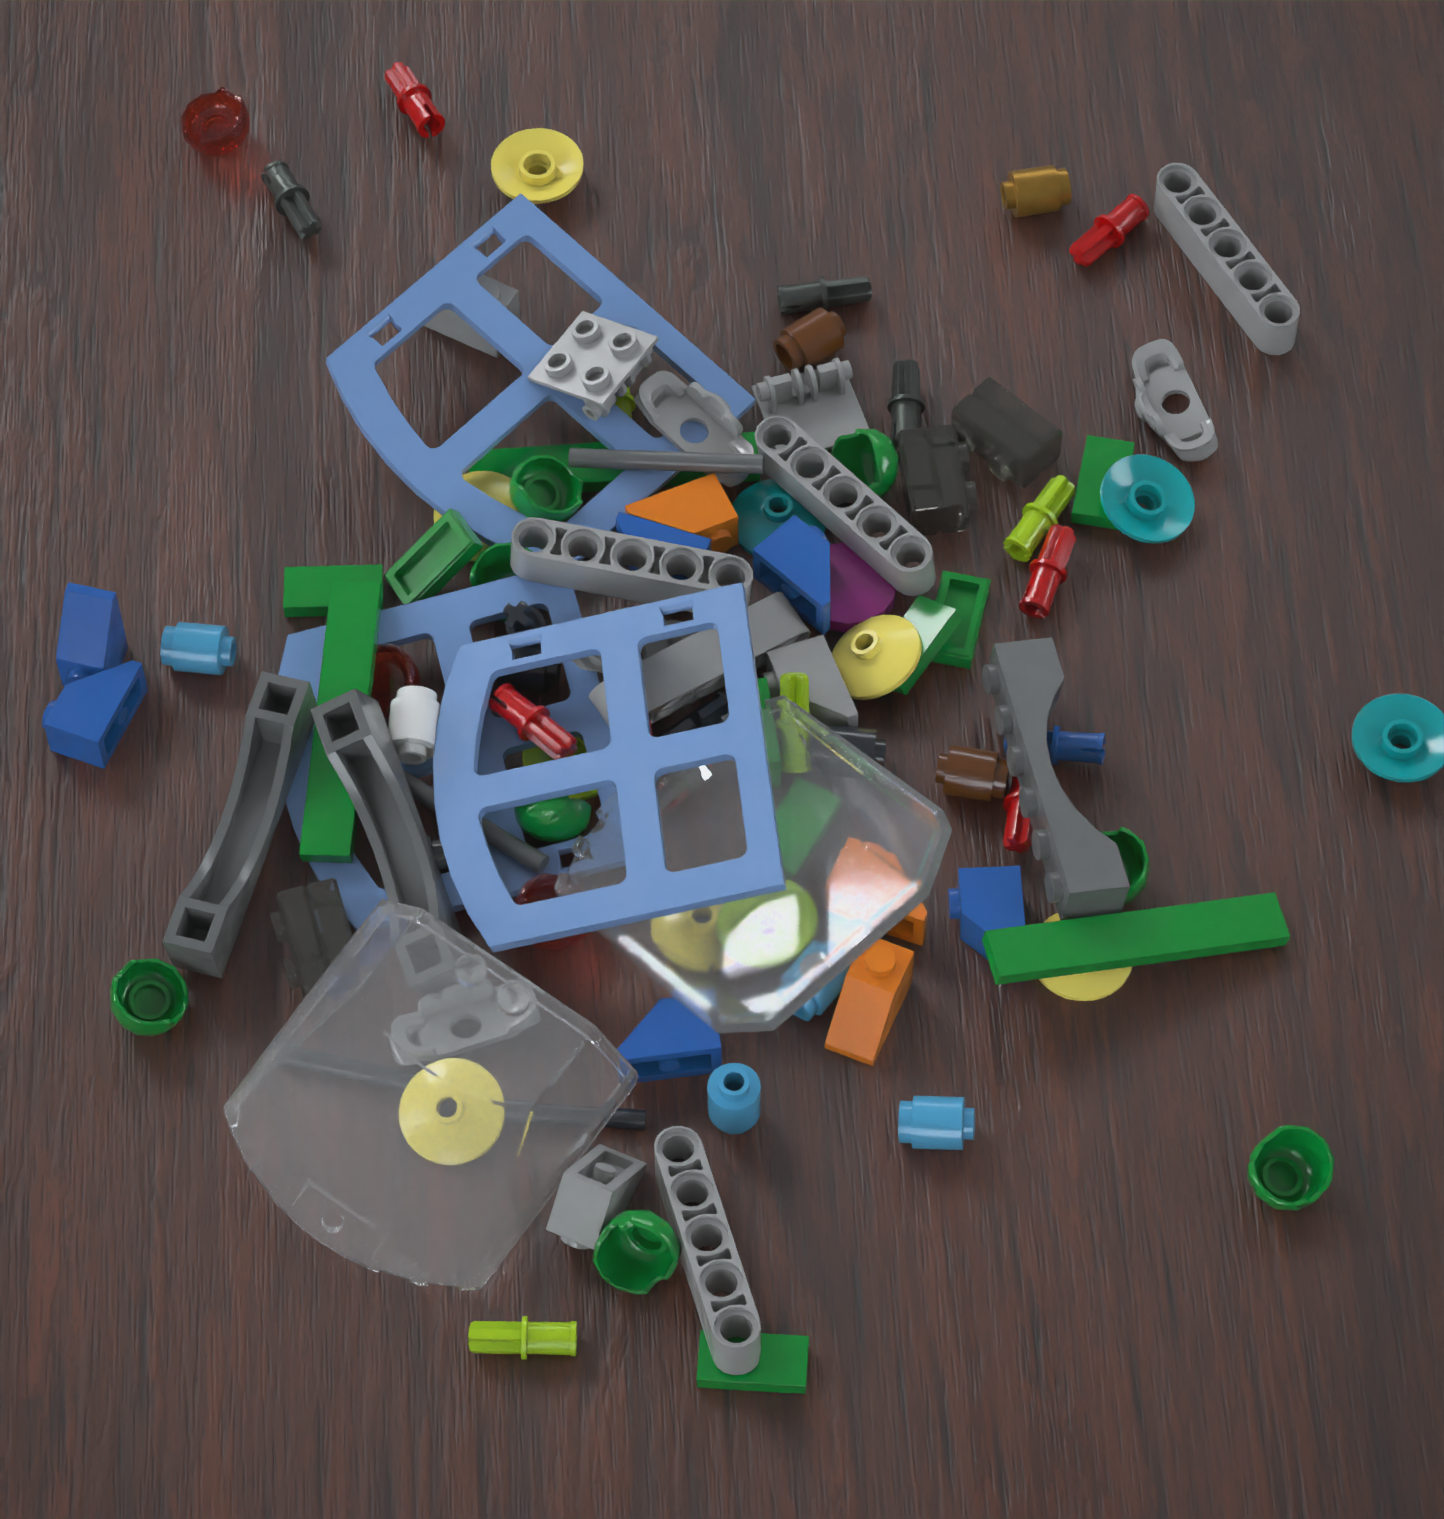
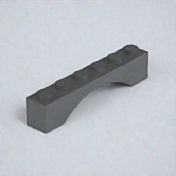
M1050 637L994 643L989 664L984 665L982 668L983 687L987 695H993L996 705L994 710L995 727L999 735H1005L1008 745L1006 759L1009 773L1011 776H1017L1021 814L1024 818H1030L1033 828L1031 841L1034 857L1036 860H1042L1046 871L1044 887L1049 903L1056 904L1060 921L1121 913L1130 885L1117 843L1098 831L1074 807L1061 788L1050 762L1046 740L1047 722L1057 706L1065 678L1053 639Z
M264 671L260 674L245 716L236 770L220 823L199 869L189 885L178 897L162 941L172 965L176 968L222 978L314 725L310 709L317 707V702L311 684L308 681Z
M353 689L310 709L325 753L353 802L375 854L389 903L393 944L409 989L428 996L437 994L443 988L450 985L464 984L477 979L474 965L379 702L363 692Z

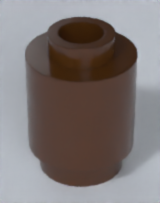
M819 307L781 330L780 337L773 341L774 351L781 364L789 372L795 368L804 371L806 365L814 367L844 348L843 337L846 335V328L835 312H827Z
M952 744L949 754H939L935 783L944 784V795L991 802L992 798L1004 799L1010 774L1007 767V759L1000 758L999 752Z

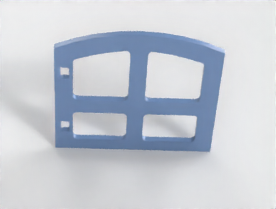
M521 193L326 358L327 368L343 403L362 434L387 466L416 495L442 516L449 508L460 512L479 540L489 546H493L496 543L511 542L512 531L515 525L529 517L488 496L465 481L462 475L545 402L553 401L557 403L608 449L681 452L664 435L659 438L649 435L615 404L610 408V413L606 417H599L595 421L584 414L582 410L585 405L584 400L528 380L527 377L554 345L545 343L477 281L520 243L529 242L533 244L598 301L600 307L592 313L593 315L658 336L659 340L653 346V351L690 383L697 382L706 391L716 393L723 398L737 419L741 418L751 409L756 401L750 393ZM494 234L502 245L486 257L477 248ZM449 309L455 312L517 367L522 375L441 446L429 448L406 421L390 397L375 367L440 311ZM388 323H391L399 333L382 346L372 337ZM696 421L686 422L680 428L681 436L690 443H700L708 436L706 427ZM625 469L566 523L614 532L616 530V517L619 512L625 513V505L655 495L681 471ZM527 547L533 552H538L542 550L537 547ZM585 556L574 557L578 561H582Z
M515 575L381 610L376 652L423 639L432 640L436 647L446 685L459 646L473 643L471 632L475 626L507 618L503 609L508 603L516 607L520 601H523L537 610H546L550 615L552 625L582 617L574 589L527 581ZM326 625L289 634L279 670V675L310 682L316 702L318 699ZM572 660L563 662L571 693L567 700L545 706L549 709L550 718L574 737L581 738L584 741L587 753L604 749L611 741L610 729L589 699L591 691L600 684L597 672L581 669ZM489 702L484 717L479 746L477 774L481 776L506 771L505 759L509 754L538 747L531 740L526 742L521 740L517 735V729L505 719L495 717L491 713ZM314 725L286 800L293 828L300 843ZM433 757L427 759L423 764L408 765L401 763L403 770L416 778L433 774ZM608 786L597 789L606 821V826L601 832L537 849L549 856L548 865L540 874L489 845L500 877L511 897L626 867L616 787ZM514 807L490 812L484 816L485 819L525 842L522 829L515 819ZM589 848L592 861L562 868L559 856ZM355 853L353 854V863L309 862L312 871L334 906L360 937L392 929L386 891L375 884ZM450 872L441 874L454 912L465 910Z
M742 582L459 646L445 685L437 720L433 757L434 805L440 842L451 878L468 915L493 953L786 890L745 588ZM692 609L694 620L666 626L664 615ZM710 629L717 630L729 709L727 720L720 724L661 737L651 736L641 649L644 645L651 642ZM541 643L542 654L515 659L513 649ZM593 655L601 656L611 738L610 744L606 748L481 776L477 774L484 717L493 683L498 677ZM727 760L736 762L747 843L746 853L737 859L677 872L668 871L657 789L658 779L664 774ZM608 786L616 787L626 865L625 880L620 884L523 905L514 903L500 877L490 852L482 825L483 817L494 811Z

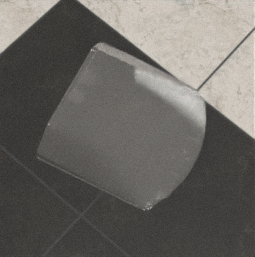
M784 695L765 700L767 708L762 709L786 890L597 930L717 1033L774 1031L929 897L952 833V828L946 814L940 807ZM729 713L721 716L723 722L727 720ZM727 760L664 774L658 779L657 789L668 871L677 872L737 859L746 853L747 843L736 762ZM617 790L596 812L599 822L591 830L587 838L579 836L572 846L571 850L575 857L567 873H559L554 887L559 897L620 884L625 880L626 865Z
M382 899L290 1016L225 1103L223 1111L229 1130L250 1171L254 1173L259 1182L268 1191L269 1197L318 1242L344 1258L377 1273L381 1270L398 1277L410 1279V1283L428 1287L429 1283L459 1287V1290H481L558 1189L563 1172L582 1157L635 1087L638 1072L593 1023L423 908Z

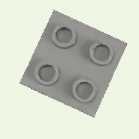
M582 311L527 378L531 382L584 400L585 405L582 408L584 414L596 421L599 417H606L610 413V408L617 401L615 396L623 397L627 392L626 387H631L639 372L651 363L650 355L653 353L652 348L659 339L658 336Z
M834 358L832 362L818 365L815 370H813L811 365H806L803 373H799L797 368L791 369V376L789 373L775 377L764 376L763 382L751 386L763 420L776 415L785 416L794 421L827 451L833 449L834 443L839 436L853 434L856 429H869L849 380L853 378L849 360L840 362L839 358ZM776 445L774 448L780 449L787 445Z

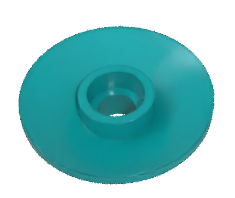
M1144 454L1124 457L1108 469L1101 483L1100 498L1108 519L1119 531L1134 540L1153 544L1171 541L1186 530L1194 516L1195 499L1189 482L1175 466L1161 458ZM1137 502L1144 504L1148 510L1140 507Z
M773 479L763 480L749 486L738 495L732 505L738 515L739 546L752 556L753 548L794 515L808 526H816L824 534L826 531V526ZM773 510H784V512L775 513Z
M1388 694L1370 701L1357 714L1351 734L1353 749L1361 763L1374 774L1396 782H1415L1433 776L1444 767V713L1431 702L1410 694ZM1398 743L1403 744L1408 749H1400L1393 745Z

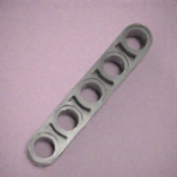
M1171 163L1162 167L1157 174L1154 198L1156 217L1254 345L1260 351L1269 355H1281L1290 351L1295 344L1300 316V306L1297 300L1191 166L1184 163Z
M779 415L771 416L761 421L756 428L755 439L758 454L764 455L765 458L764 472L897 591L908 596H918L932 588L936 579L932 546L919 531L794 421ZM776 445H787L780 449H772ZM808 474H820L815 478H804ZM842 503H853V505L846 508L836 507ZM878 532L887 533L883 537H870V535ZM910 562L921 563L913 568L904 567L905 564Z
M535 517L521 520L512 531L510 565L518 577L527 581L646 604L718 588L723 584L732 585L742 582L745 588L747 607L750 602L753 570L747 561L735 555ZM537 547L542 550L538 552H530L525 550L524 548ZM585 556L591 560L578 561L574 557ZM633 565L638 567L639 570L629 571L622 567ZM683 575L688 577L689 579L677 580L672 578L671 576Z
M776 592L747 607L756 670L767 665V651L806 640L810 636V630L782 592ZM715 629L697 632L642 660L648 716L651 724L725 686L719 634ZM602 681L591 691L589 699L609 726L604 681Z
M671 1126L664 1129L654 1142L656 1183L668 1221L681 1242L680 1259L712 1359L717 1368L724 1373L743 1375L752 1371L758 1365L761 1357L760 1318L702 1141L698 1134L688 1127ZM679 1158L686 1160V1161H683V1162H673V1161H671V1160H673V1159H679ZM688 1202L700 1203V1205L692 1207L684 1204ZM706 1246L716 1248L712 1251L698 1250L699 1248ZM719 1291L730 1293L726 1297H718L712 1294ZM741 1337L746 1339V1341L732 1343L728 1342L727 1339Z

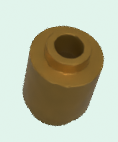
M1054 165L1009 171L1007 181L1000 184L1003 207L1005 210L1011 209L1015 218L1060 211L1061 206L1071 204V184L1066 168L1056 169Z

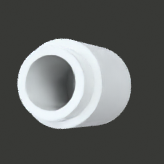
M402 687L397 691L396 698L391 701L388 730L398 758L404 764L419 765L425 763L427 759L434 757L436 727L441 705L437 702V694L427 687Z

